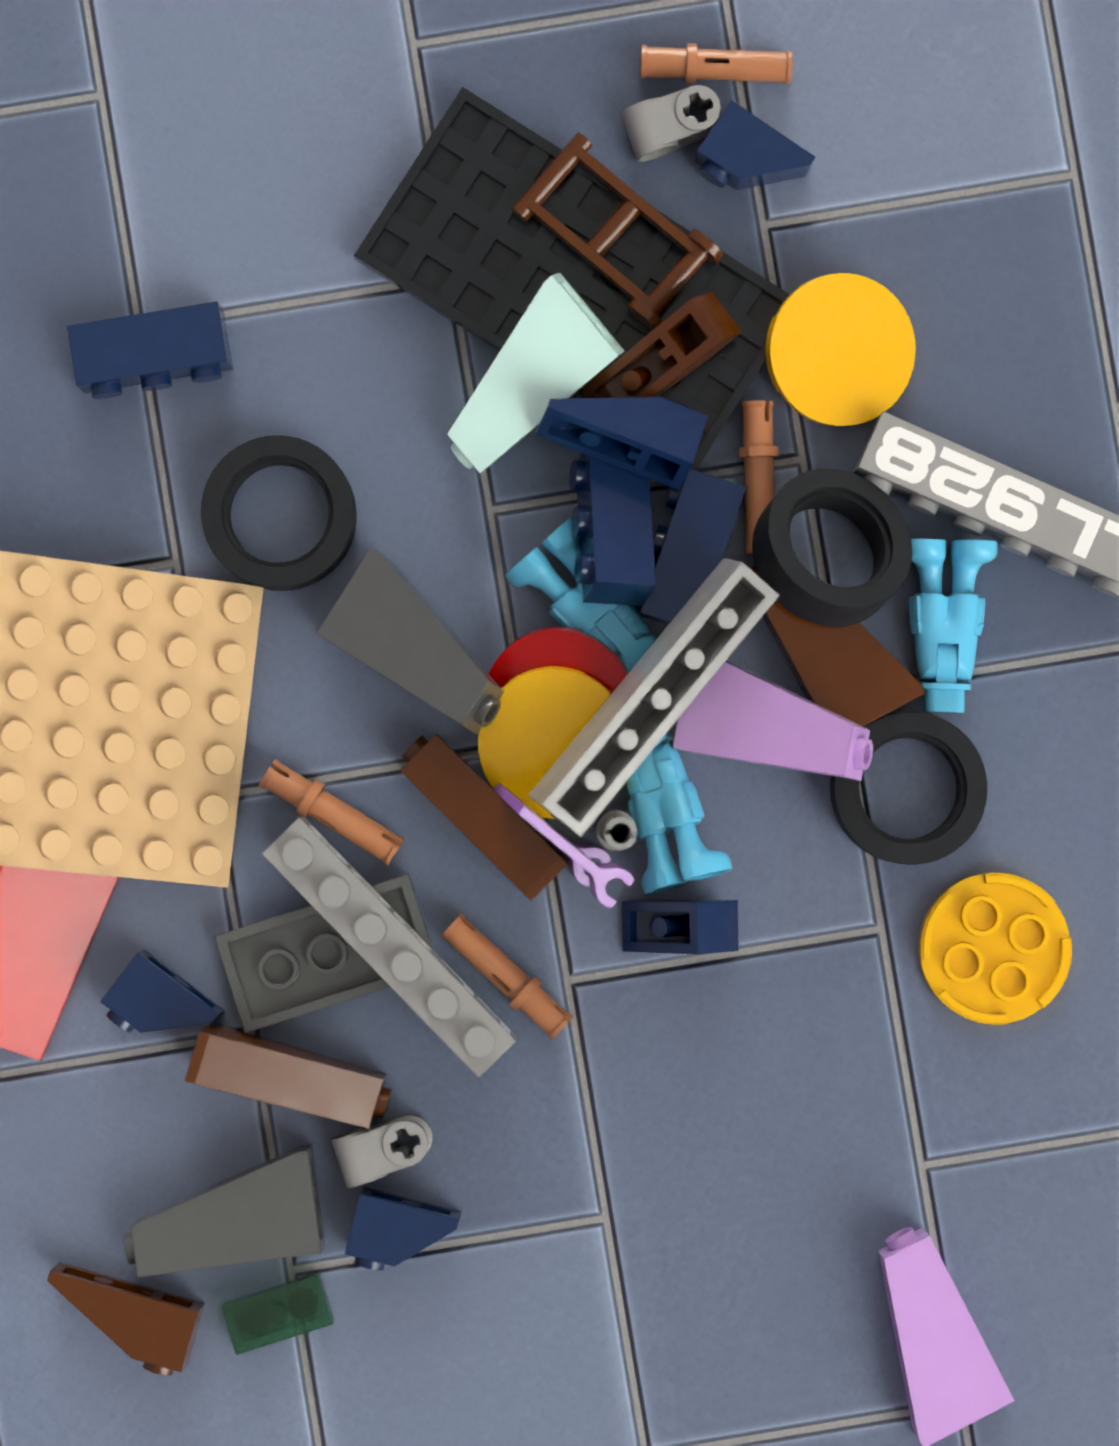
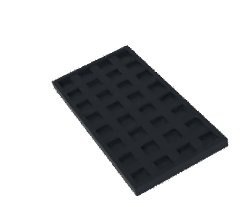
M462 87L354 254L355 260L498 351L504 346L543 283L550 276L557 273L562 274L625 350L624 353L651 332L627 309L626 305L631 301V298L535 217L531 216L527 222H524L511 209L562 149ZM578 163L541 206L587 244L624 200ZM639 214L604 254L603 258L645 294L649 295L686 252ZM662 214L686 235H688L691 232L688 229L681 226L680 224H678L677 222L670 219L669 217ZM722 252L723 257L717 264L706 260L658 315L663 322L691 298L712 291L742 331V333L705 363L658 396L672 402L683 403L695 411L708 415L696 456L691 466V469L694 470L698 468L766 361V337L770 322L790 295L724 252ZM580 390L572 396L574 399L585 398Z

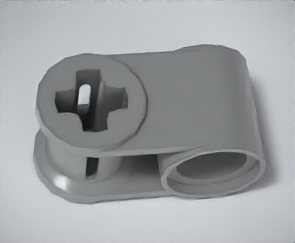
M694 85L663 97L641 101L626 108L621 112V116L636 160L638 162H646L657 159L680 147L705 139L720 118L721 106L717 94L712 89L703 85ZM697 103L701 110L709 109L706 111L704 122L698 123L695 116H688L691 104Z
M411 1114L403 1115L377 1125L372 1124L369 1129L360 1127L333 1137L331 1142L346 1188L357 1187L375 1181L391 1172L417 1164L431 1148L433 1133L426 1120ZM405 1128L409 1136L418 1135L420 1138L414 1146L413 1152H410L407 1145L398 1146L396 1142Z

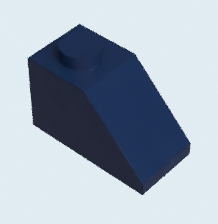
M731 100L697 150L695 163L701 166L699 172L709 182L721 188L728 184L735 190L806 177L812 167L815 156Z
M738 900L622 901L623 952L709 954L739 951Z
M146 950L138 952L100 1001L110 1009L106 1016L118 1027L129 1033L134 1028L143 1033L213 1023L225 1011Z
M363 1187L359 1195L345 1254L354 1256V1263L367 1269L382 1271L385 1265L395 1267L457 1230L461 1211Z

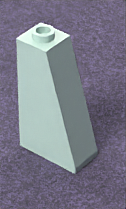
M561 273L550 276L543 283L447 433L454 442L450 446L452 452L468 469L474 466L481 473L489 468L540 424L550 399H570L625 352Z

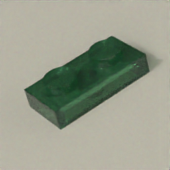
M320 1272L236 1298L221 1305L236 1355L332 1325L335 1322Z

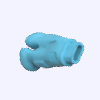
M571 516L541 543L574 576L575 559L577 554L580 553V537L573 536ZM538 547L534 548L504 575L507 581L514 587L531 585L544 592L554 601L548 613L561 627L583 630L584 633L600 640L615 654L619 655L629 672L656 640L653 635H647L649 633L648 627L633 605L583 603L582 584H577L575 588H570L554 570L549 560Z
M911 539V562L914 563L919 575L920 593H915L914 596L909 597V624L911 633L915 636L916 666L918 676L922 679L919 683L925 691L924 712L964 713L965 690H971V684L966 681L972 678L978 636H981L984 627L985 598L974 594V585L980 567L996 558L998 554L997 541H951L952 594L946 597L942 594V570L946 558V540Z
M669 731L626 781L630 795L628 812L637 827L635 838L646 840L648 863L641 881L645 895L670 891L686 885L688 881L702 880L733 870L730 857L726 853L707 849L701 841L695 826L704 819V812L697 795L698 791L693 782L688 779L678 750L673 749V742L669 741L672 739L671 732ZM672 829L676 839L679 864L673 859L666 836L671 833Z

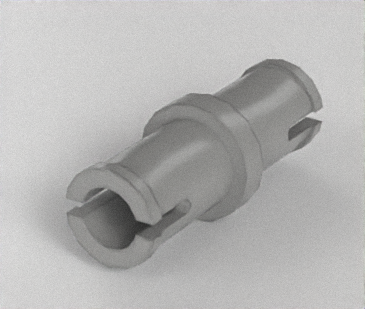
M610 810L597 819L595 827L596 837L599 843L606 849L621 851L630 848L636 842L637 827L633 818L626 812ZM620 823L621 827H623V832H620L615 837H611L609 829Z

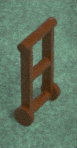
M578 132L511 209L524 222H527L531 216L535 217L631 298V301L626 305L627 309L637 320L652 331L662 323L658 315L706 260L717 264L723 257V253L711 239L699 230L692 229L686 235L589 154L588 151L593 145L584 135ZM578 163L624 200L587 244L541 206ZM639 214L686 252L649 295L645 294L603 258L604 254Z

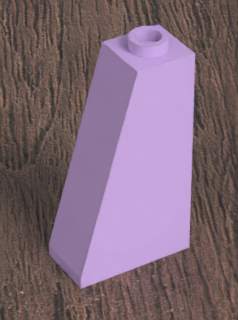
M728 660L723 663L678 718L673 749L859 781L862 780L863 770H867L870 766L873 755V743L869 739V729Z
M907 1227L890 1235L885 1240L887 1246L878 1250L911 1425L921 1445L929 1446L1015 1400L929 1234L923 1227L917 1231H914L913 1227Z

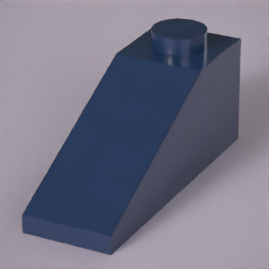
M662 397L550 399L536 435L679 490L694 462L708 415L695 411L683 403L672 402Z

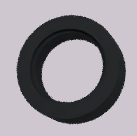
M272 435L255 438L237 446L216 465L203 491L201 521L206 540L212 552L230 572L245 582L263 587V589L288 591L304 588L320 581L340 564L354 538L357 510L355 497L347 478L337 463L326 452L316 445L296 437ZM285 465L296 467L309 473L320 483L328 502V522L320 541L304 556L280 563L263 561L246 552L238 542L231 523L232 503L240 486L252 474L270 466Z
M815 469L799 474L788 481L764 509L753 532L752 552L759 577L779 594V597L776 599L779 604L792 614L808 622L822 626L842 627L857 624L874 615L900 588L910 570L912 542L903 515L890 497L879 487L859 475L844 470ZM808 509H827L837 512L852 521L865 535L872 550L873 572L870 580L856 587H838L825 583L813 576L800 563L793 550L790 539V526L793 516Z
M895 713L880 717L863 726L870 730L869 739L873 743V753L884 744L900 738L921 740L938 749L946 757L953 769L956 779V798L949 816L937 829L921 837L903 839L883 832L869 819L861 803L859 780L831 776V803L836 819L844 833L864 852L878 859L897 864L918 865L930 863L944 858L960 848L976 830L983 816L987 801L986 771L974 744L960 729L950 722L927 713Z

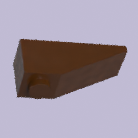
M712 291L696 296L676 310L580 391L585 398L658 397L705 363L742 333V331Z
M61 1262L50 1270L47 1281L132 1359L144 1362V1369L160 1375H172L173 1370L183 1371L189 1362L205 1303Z

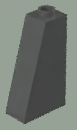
M370 548L316 634L477 735L482 726H488L496 717L501 705L499 699L504 691L396 565L373 548Z
M312 1144L302 1145L140 1217L131 1225L132 1233H126L125 1235L128 1264H136L137 1277L321 1253L325 1246Z

